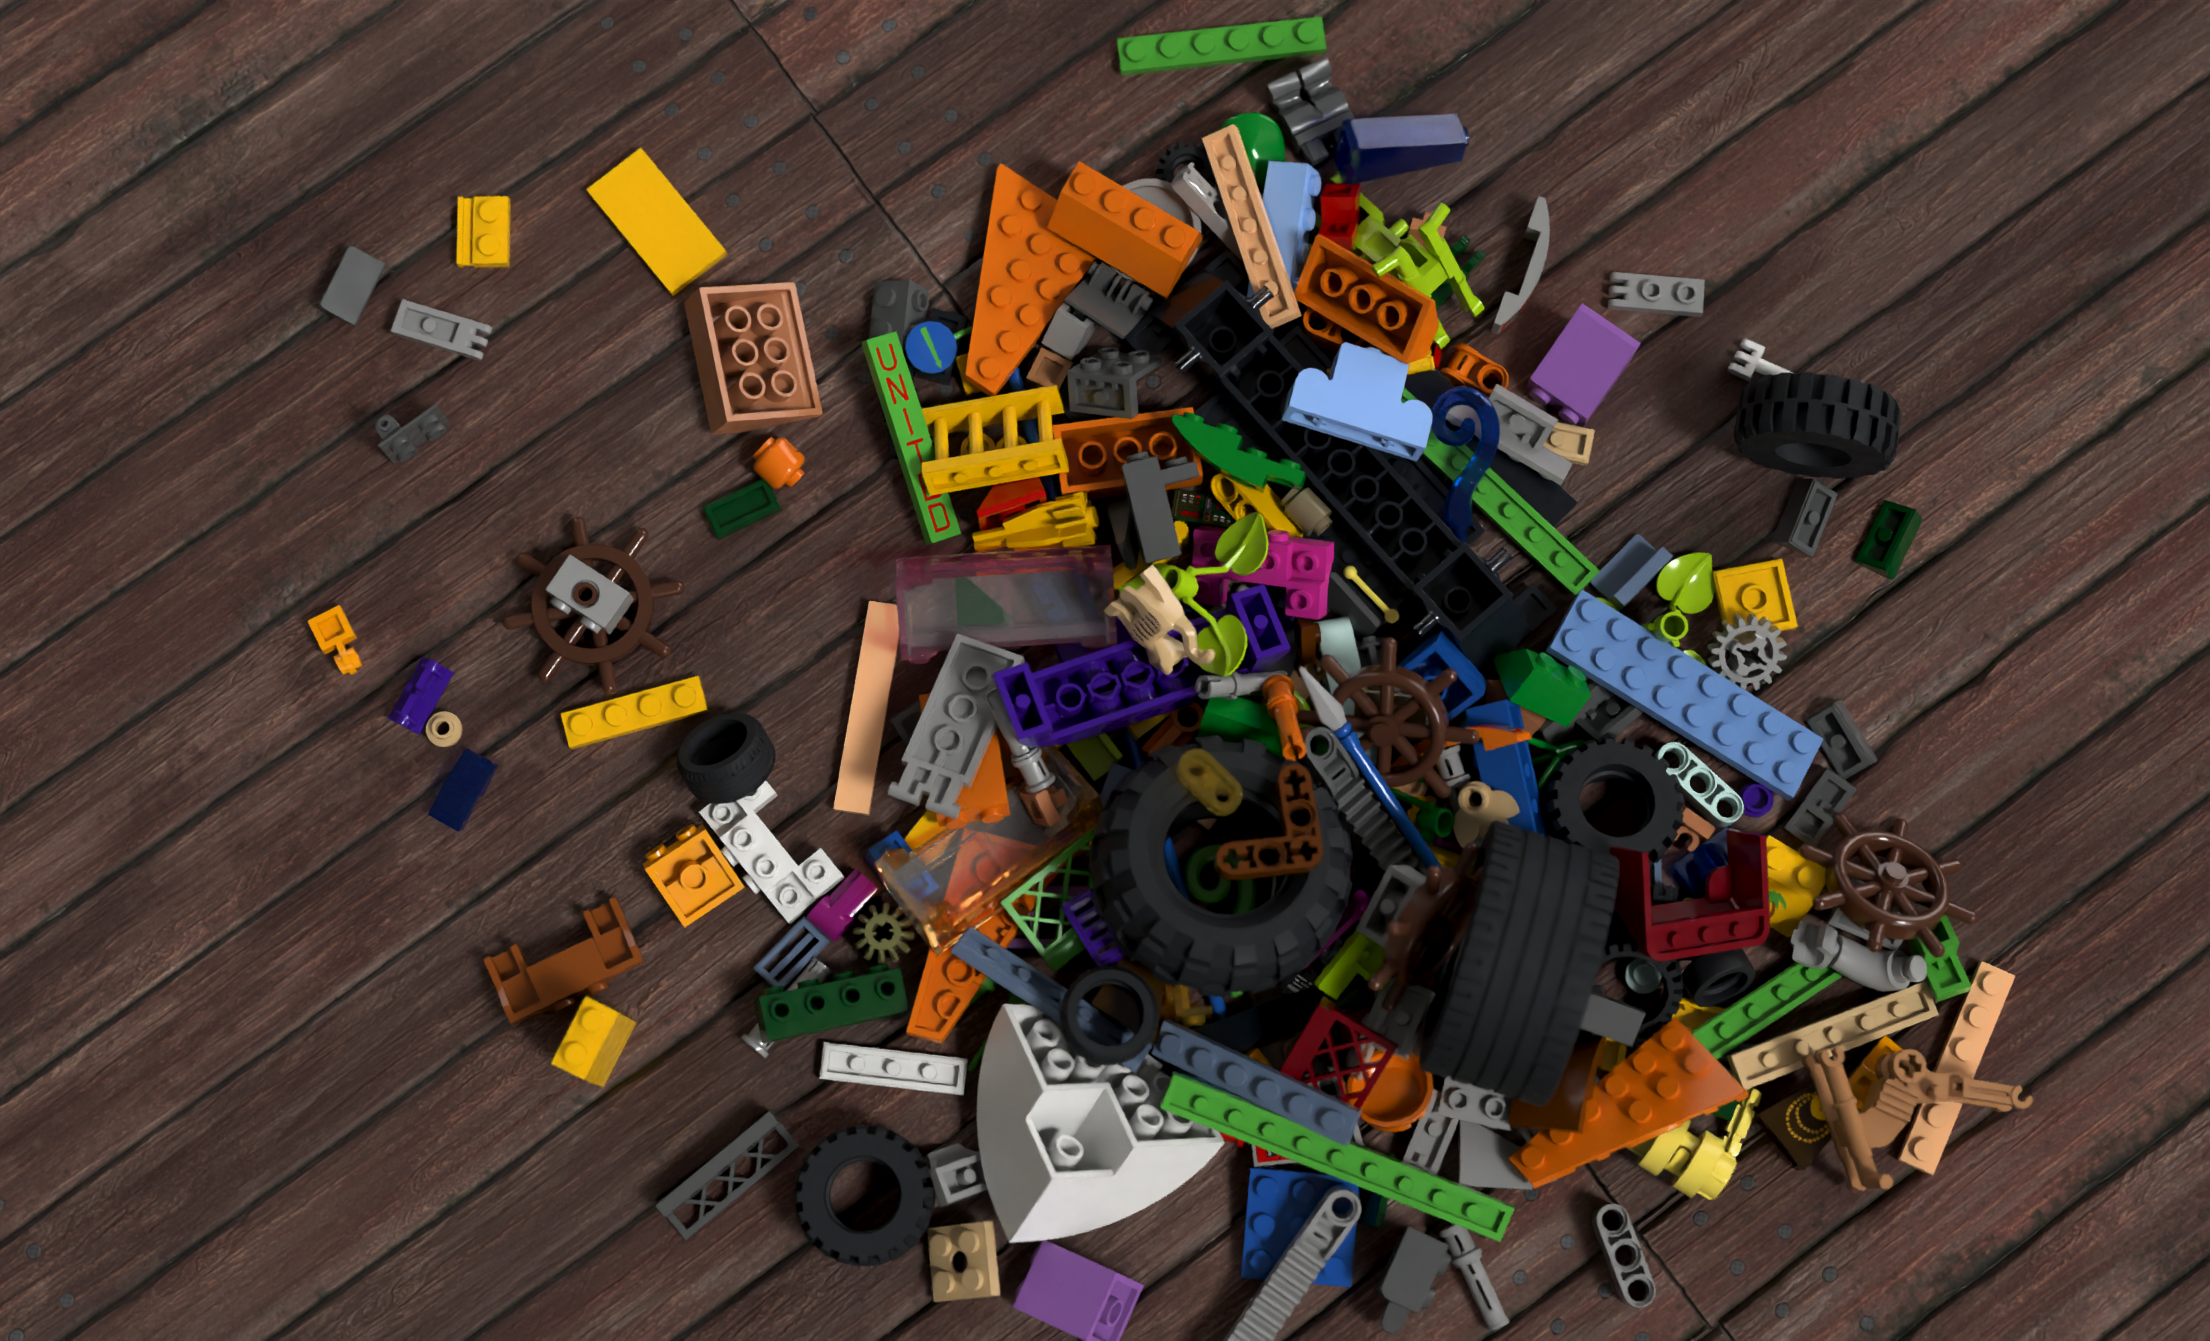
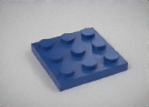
M1250 1166L1241 1278L1266 1279L1330 1187L1337 1184H1345L1351 1187L1358 1196L1359 1186L1324 1172ZM1339 1197L1334 1200L1332 1210L1338 1214H1344L1350 1210L1352 1201L1347 1197ZM1356 1223L1311 1284L1351 1287Z

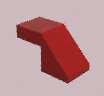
M1360 183L1326 184L1320 197L1322 225L1318 234L1323 235L1347 250H1353L1358 236Z

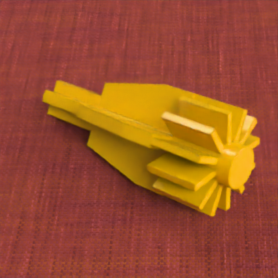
M1078 492L1056 497V501L1036 504L1003 519V526L974 532L972 534L974 548L976 551L982 552L1007 546L1008 549L1013 548L1014 551L1055 550L1060 548L1073 549L1095 544V540L1098 538L1095 529H1098L1099 526L1098 513L1095 506H1092L1091 500L1088 501L1087 493Z

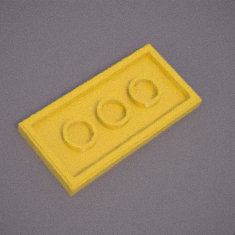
M639 148L586 189L591 198L672 296L676 295L728 255L723 246L642 148Z

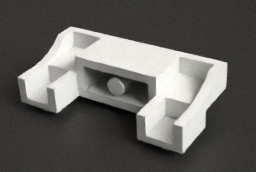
M765 780L758 789L746 797L725 804H708L699 813L726 845L720 851L733 867L740 863L748 874L743 879L753 892L757 894L762 890L791 925L845 877L821 848L799 866L795 863L756 815L760 809L778 796Z

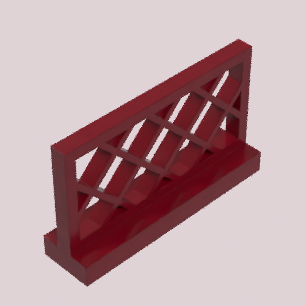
M1322 997L1279 1071L1303 1083L1312 1082V1086L1318 1090L1320 1089L1317 1081L1337 1077L1342 1095L1335 1098L1350 1104L1349 1100L1357 1098L1353 1106L1361 1109L1397 1049L1398 1044L1337 1009L1334 1002ZM1335 1020L1350 1027L1353 1040L1333 1044L1330 1029ZM1357 1032L1365 1037L1358 1038ZM1326 1037L1328 1046L1319 1048ZM1375 1042L1387 1049L1381 1060L1365 1063L1361 1044ZM1355 1046L1360 1065L1340 1069L1335 1050ZM1330 1052L1335 1071L1315 1075L1312 1064L1313 1057ZM1308 1068L1310 1076L1302 1078L1303 1074ZM1375 1068L1374 1072L1369 1078L1367 1069ZM1362 1071L1365 1087L1362 1091L1347 1094L1342 1075Z

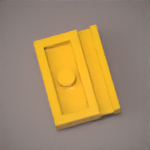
M508 196L458 197L457 265L459 268H464V266H474L475 268L509 267L511 200Z

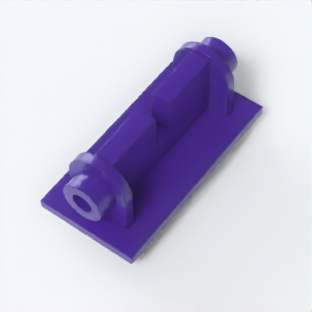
M422 656L388 719L420 735L454 672L442 667L438 662Z

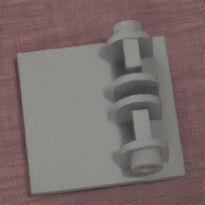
M1448 1077L1444 1081L1438 1115L1480 1124L1487 1128L1509 1131L1511 1125L1508 1124L1514 1096L1509 1098L1496 1094L1493 1090H1483L1472 1086V1084L1467 1085L1451 1080Z

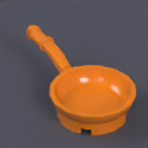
M1380 1050L1374 1051L1370 1062L1381 1060L1385 1052ZM1411 1052L1407 1061L1392 1055L1361 1107L1360 1118L1375 1129L1389 1133L1404 1131L1410 1128L1411 1123L1417 1119L1420 1121L1426 1113L1433 1094L1432 1074L1419 1068L1420 1057ZM1375 1068L1367 1069L1369 1078L1371 1077ZM1350 1075L1347 1081V1094L1362 1091L1365 1087L1364 1077L1359 1081ZM1357 1098L1349 1100L1350 1105L1353 1106Z

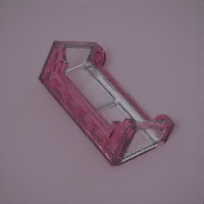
M1110 545L897 558L895 586L901 660H909L913 664L928 663L931 661V657L935 656L938 651H950L957 633L995 647L1081 642V645L1088 647L1090 652H1096L1117 645L1116 617H1110L1104 612L1110 603L1115 602Z

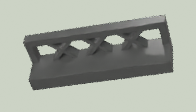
M769 1111L655 1206L664 1217L670 1220L682 1237L688 1240L800 1146L777 1117ZM774 1130H777L789 1146L778 1155L763 1154L764 1139ZM759 1144L758 1153H748ZM743 1156L757 1158L756 1173L749 1179L735 1177L736 1162ZM762 1158L772 1159L761 1168ZM728 1168H730L729 1177L720 1176ZM714 1180L729 1181L728 1195L721 1202L706 1201L708 1185ZM734 1182H744L733 1191ZM702 1191L701 1200H691ZM686 1203L701 1204L699 1220L687 1229L675 1212ZM706 1205L715 1206L705 1214Z

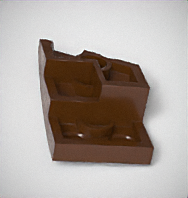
M1597 1034L1574 1044L1563 1075L1547 1105L1539 1107L1516 1100L1514 1097L1508 1124L1513 1127L1582 1134L1587 1099L1593 1098L1597 1068L1602 1069L1606 1037Z

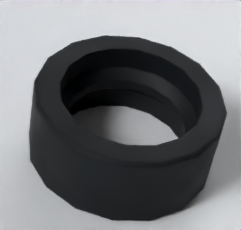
M1742 948L1699 955L1684 969L1682 973L1683 985L1693 1003L1699 1007H1712L1732 1000L1747 989L1755 978V969Z

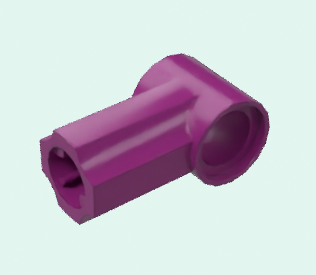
M855 869L830 896H825L811 910L806 919L834 943L848 930L855 920V915L879 889L860 871Z

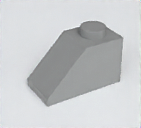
M1064 302L1057 309L1042 343L1051 348L1055 354L1072 360L1085 347L1099 323L1088 316L1078 313L1072 305Z

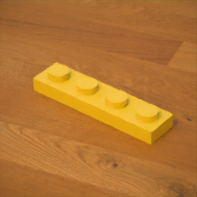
M695 676L561 713V718L569 748L572 750L706 713L709 710L700 677Z

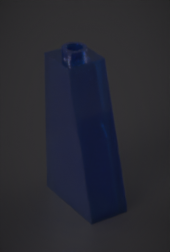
M1457 114L1347 119L1342 122L1333 157L1342 183L1356 184L1462 161L1466 146H1469V134L1467 128L1461 126Z

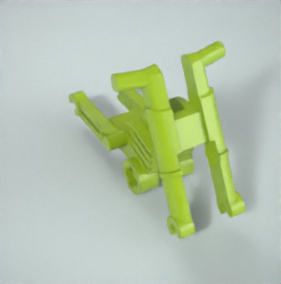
M1339 171L1329 179L1331 184H1351L1347 177ZM1360 193L1359 212L1366 219L1358 225L1356 242L1353 250L1349 251L1373 264L1371 270L1378 278L1388 273L1430 298L1432 297L1431 293L1448 279L1462 309L1465 312L1469 310L1471 315L1476 318L1485 309L1484 305L1473 295L1466 277L1456 262L1446 240L1440 237L1437 231L1450 213L1449 207L1439 202L1426 222L1417 228L1425 243V249L1411 234L1406 239H1400L1410 229L1403 219L1400 218L1391 228H1386L1384 226L1383 212ZM1315 211L1316 222L1313 229L1319 233L1322 217ZM1438 319L1439 327L1432 344L1435 342L1437 348L1441 350L1450 342V339Z

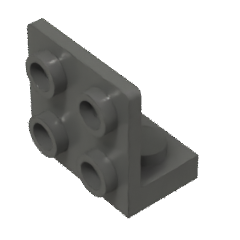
M1116 347L1098 349L1096 354L1082 359L1078 365L1067 371L1070 411L1128 419L1134 418L1138 415L1136 381L1162 365V357L1149 355V352L1145 350L1126 353L1119 352V349Z

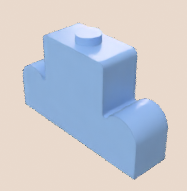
M1343 343L1333 359L1329 377L1324 372L1315 368L1304 369L1298 374L1288 392L1281 420L1417 462L1426 449L1432 424V413L1430 408L1419 400L1412 399L1405 403L1401 402L1409 364H1405L1392 356L1385 355L1377 348H1363L1350 343Z

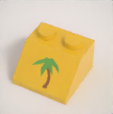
M1768 835L1766 842L1770 928L1790 938L1793 930L1797 928L1799 921L1803 920L1813 906V899L1819 896L1826 884V868L1802 858L1799 852Z

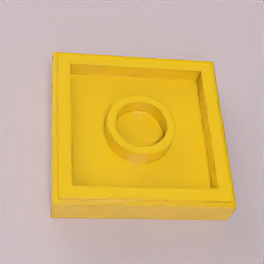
M1783 559L1713 571L1715 593L1722 621L1725 620L1732 625L1735 623V614H1739L1746 621L1748 614L1754 613L1758 621L1764 616L1771 622L1770 626L1776 625L1781 632L1798 627Z

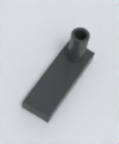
M1592 991L1580 1028L1632 1047L1646 1013L1643 1009Z

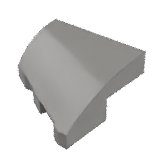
M1459 1120V1184L1466 1187L1533 1190L1532 1185L1509 1160V1157L1521 1147L1480 1124Z

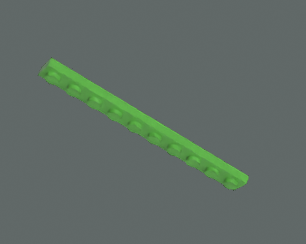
M1174 1071L1159 1104L1163 1110L1501 1242L1515 1209L1510 1203L1350 1141L1348 1145L1343 1146L1251 1101Z

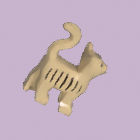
M1153 565L1140 574L1145 583L1139 589L1135 590L1127 586L1119 594L1120 597L1115 602L1110 603L1104 610L1110 617L1117 616L1122 621L1130 636L1146 649L1149 664L1166 675H1169L1172 672L1173 666L1184 657H1189L1194 663L1199 665L1210 664L1214 660L1215 652L1213 649L1203 651L1199 648L1195 628L1185 616L1184 609L1178 598L1173 594L1168 583ZM1171 630L1180 632L1183 637V643L1169 636L1167 632Z

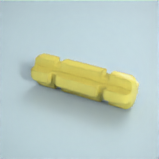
M1753 1087L1746 1089L1750 1097L1741 1100L1736 1105L1731 1121L1728 1120L1725 1127L1727 1134L1721 1137L1725 1141L1723 1150L1734 1157L1739 1154L1742 1147L1740 1140L1741 1138L1745 1139L1754 1117L1755 1111H1752L1753 1107H1758L1762 1097L1761 1092Z

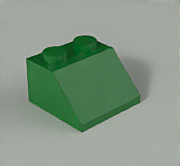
M1524 648L1499 654L1493 660L1509 701L1565 727L1570 724L1592 696L1585 681L1586 676L1574 666L1567 668L1557 663L1546 653L1541 652L1537 654Z

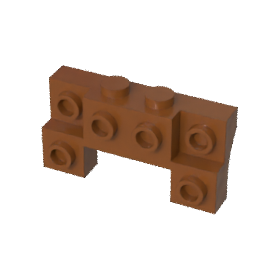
M616 897L609 899V903L592 911L588 909L582 912L593 937L530 967L518 944L510 946V950L493 958L489 956L483 959L510 1024L515 1025L545 1010L554 1009L556 1013L564 1011L576 1004L575 998L585 993L589 997L600 994L609 988L607 983L615 980L614 977L646 963L632 933L633 930Z

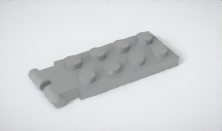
M957 633L902 757V764L906 766L899 783H891L888 790L889 796L918 806L923 795L929 797L926 809L957 819L961 806L957 805L956 802L963 787L970 789L997 727L994 716L984 701L983 695L996 688L992 677L993 673L1023 664L1025 662L1024 656Z

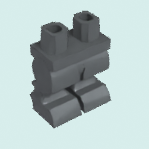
M1328 57L1299 69L1298 75L1295 71L1268 83L1265 90V96L1270 107L1277 111L1278 121L1282 123L1296 155L1302 152L1310 166L1321 163L1328 158L1323 142L1333 138L1339 152L1347 151L1357 144V138L1353 129L1355 118L1349 109L1342 90L1331 85L1332 69ZM1300 90L1308 98L1309 103L1301 100Z

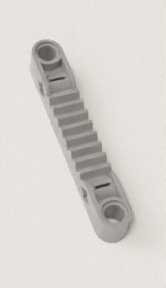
M1337 1184L1325 1192L1223 1341L1274 1340L1276 1333L1283 1327L1285 1320L1290 1317L1294 1307L1299 1304L1303 1294L1308 1291L1310 1284L1315 1281L1319 1271L1324 1268L1326 1262L1332 1257L1361 1214V1203L1357 1193L1351 1187L1345 1184ZM1339 1197H1347L1352 1201L1350 1210L1344 1214H1338L1332 1210L1334 1200Z

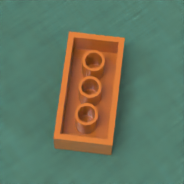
M1193 407L1138 414L1132 419L1112 417L1053 425V438L1062 439L1069 465V472L1058 473L1061 496L1083 492L1087 493L1088 500L1126 495L1120 467L1123 464H1127V456L1147 451L1149 458L1157 456L1160 470L1165 469L1164 463L1166 461L1186 457L1188 463L1196 461L1199 472L1198 477L1166 485L1165 490L1202 485L1201 458L1185 443L1172 423L1174 414L1182 417L1184 412L1194 414Z

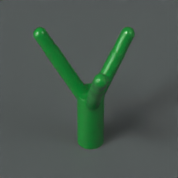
M1533 737L1527 740L1529 744L1550 752L1531 759L1533 766L1552 760L1537 783L1538 791L1544 788L1557 765L1564 759L1566 754L1573 748L1579 750L1585 742L1583 739L1580 738L1559 746Z

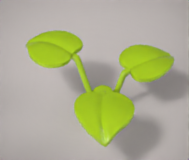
M1258 512L1246 515L1236 521L1218 540L1215 556L1218 561L1224 563L1223 566L1205 568L1189 566L1184 571L1173 565L1169 566L1164 563L1153 564L1178 600L1191 606L1210 623L1211 626L1202 629L1197 635V644L1203 651L1213 649L1215 657L1210 664L1199 666L1207 672L1224 678L1230 676L1242 662L1247 649V634L1242 622L1237 617L1225 615L1217 622L1211 614L1193 600V597L1198 592V583L1195 576L1227 573L1230 569L1240 576H1246L1261 567L1267 557L1269 543L1264 519ZM1147 568L1131 581L1119 587V592L1121 593L1127 586L1135 590L1139 589L1145 583L1140 574Z
M1692 553L1678 557L1666 564L1659 572L1656 580V591L1662 599L1671 601L1669 604L1670 612L1658 616L1653 623L1641 626L1648 631H1652L1660 641L1670 643L1675 648L1679 647V639L1683 638L1688 631L1687 619L1681 612L1695 614L1705 610L1712 602L1715 593V583L1712 570V555L1710 553ZM1597 598L1619 612L1617 607L1609 600ZM1683 651L1684 653L1688 654L1692 658L1707 666L1702 657L1695 651Z

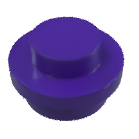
M1749 782L1738 792V795L1743 800V813L1746 816L1753 818L1762 817L1773 806L1771 790L1758 782Z

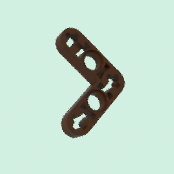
M1299 764L1287 765L1281 769L1276 780V793L1284 837L1224 844L1219 848L1214 859V868L1220 877L1226 880H1239L1305 873L1314 870L1318 866L1323 856V844L1310 773L1305 767ZM1290 775H1294L1296 781H1302L1297 789L1298 799L1291 801L1294 796L1292 785L1285 784ZM1295 809L1305 811L1309 816V824L1303 827L1294 825L1290 821L1289 813ZM1301 846H1306L1308 852H1314L1309 861H1305L1302 855L1291 856L1289 864H1286V854L1298 853ZM1265 848L1272 849L1277 853L1279 862L1274 866H1266L1260 862L1258 853ZM1248 851H1252L1251 864L1253 868H1249L1250 860L1238 862L1236 869H1231L1229 863H1223L1228 853L1233 854V858L1239 860L1246 859Z

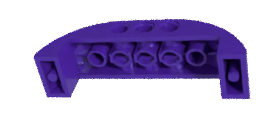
M1265 584L1231 594L1225 609L1210 613L1217 622L1225 615H1233L1242 622L1245 628L1247 649L1242 662L1235 670L1238 674L1261 672L1281 659L1291 649ZM1202 616L1189 620L1195 628L1197 635L1202 629L1211 626ZM1175 630L1167 632L1169 636L1183 643V637L1180 632ZM1132 639L1031 673L1026 662L993 673L992 677L1017 742L1025 746L1046 747L1099 736L1204 700L1198 695L1208 691L1196 692L1195 685L1197 679L1200 676L1218 675L1205 671L1189 657L1182 658L1173 666L1172 672L1166 675L1149 664L1146 649Z

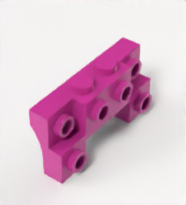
M1201 525L1194 529L1193 564L1190 566L1194 568L1223 566L1224 563L1218 561L1215 556V549L1218 540L1228 528ZM1270 530L1267 531L1269 543L1267 557L1261 567L1255 572L1246 576H1240L1230 569L1227 573L1195 576L1198 583V592L1193 597V600L1196 603L1215 606L1225 603L1227 601L1228 580L1286 587L1285 615L1319 620L1327 615L1328 584L1334 560V542L1291 537L1287 531Z

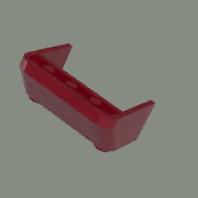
M1727 829L1728 865L1716 867L1709 872L1705 880V897L1651 906L1649 853L1619 846L1610 847V855L1615 856L1619 862V878L1614 909L1641 953L1649 959L1667 961L1762 944L1770 932L1766 835Z

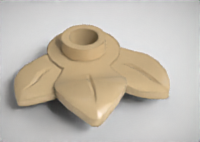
M1480 781L1465 784L1459 791L1458 804L1460 809L1454 816L1453 829L1457 841L1465 848L1467 844L1473 843L1479 836L1484 839L1492 822L1499 821L1509 824L1507 818H1511L1520 812L1515 799L1505 791H1492L1487 784ZM1476 792L1482 797V803L1479 806L1475 805L1472 800Z

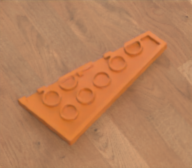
M964 828L907 1027V1035L940 1044L944 1042L988 977L951 953L954 945L968 926L1007 949L1020 928L1000 904L999 900L1058 855L1059 851ZM1066 860L1063 863H1061L1058 867L1062 868L1066 863ZM1051 871L1044 877L1042 891H1047L1059 872ZM1036 883L1035 885H1033V886H1032L1030 889H1028V890H1035V891H1036V890H1037V883ZM1022 894L1011 905L1018 914L1030 916L1034 910L1036 895Z

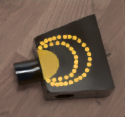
M1809 1086L1794 1091L1757 1112L1753 1117L1797 1171L1807 1168L1832 1138L1823 1111L1820 1112L1819 1109L1821 1104L1818 1095Z

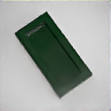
M763 479L703 506L718 541L782 511L771 486Z

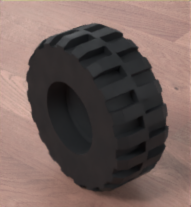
M1812 372L1769 374L1762 376L1760 379H1753L1741 391L1735 423L1734 441L1744 457L1747 456L1751 461L1765 465L1770 469L1817 478L1843 479L1847 477L1860 478L1865 475L1872 476L1879 474L1881 470L1885 471L1896 457L1901 410L1896 399H1893L1890 393L1887 391L1883 392L1879 387L1872 384L1862 383L1860 380L1847 379L1831 374H1814Z

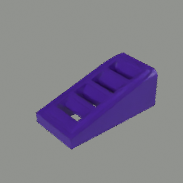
M1088 888L1062 904L1061 908L1098 967L1113 965L1126 957V955L1117 945L1100 955L1097 952L1115 940V936L1107 922H1103L1100 919L1086 929L1082 928L1099 917L1092 897L1094 890ZM1106 929H1109L1108 933L1104 934L1103 936L1099 937L1093 942L1090 941V939H1092L1093 937L1102 933Z

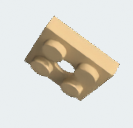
M993 1221L927 1228L934 1302L1000 1295ZM958 1251L963 1252L967 1257V1268L962 1273L957 1272L952 1263L953 1256Z

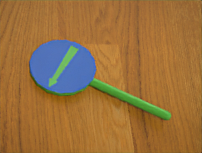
M928 321L918 324L910 331L906 338L905 351L908 360L913 367L924 373L934 374L944 371L951 366L956 357V340L972 334L973 325L953 334L948 327L939 322Z

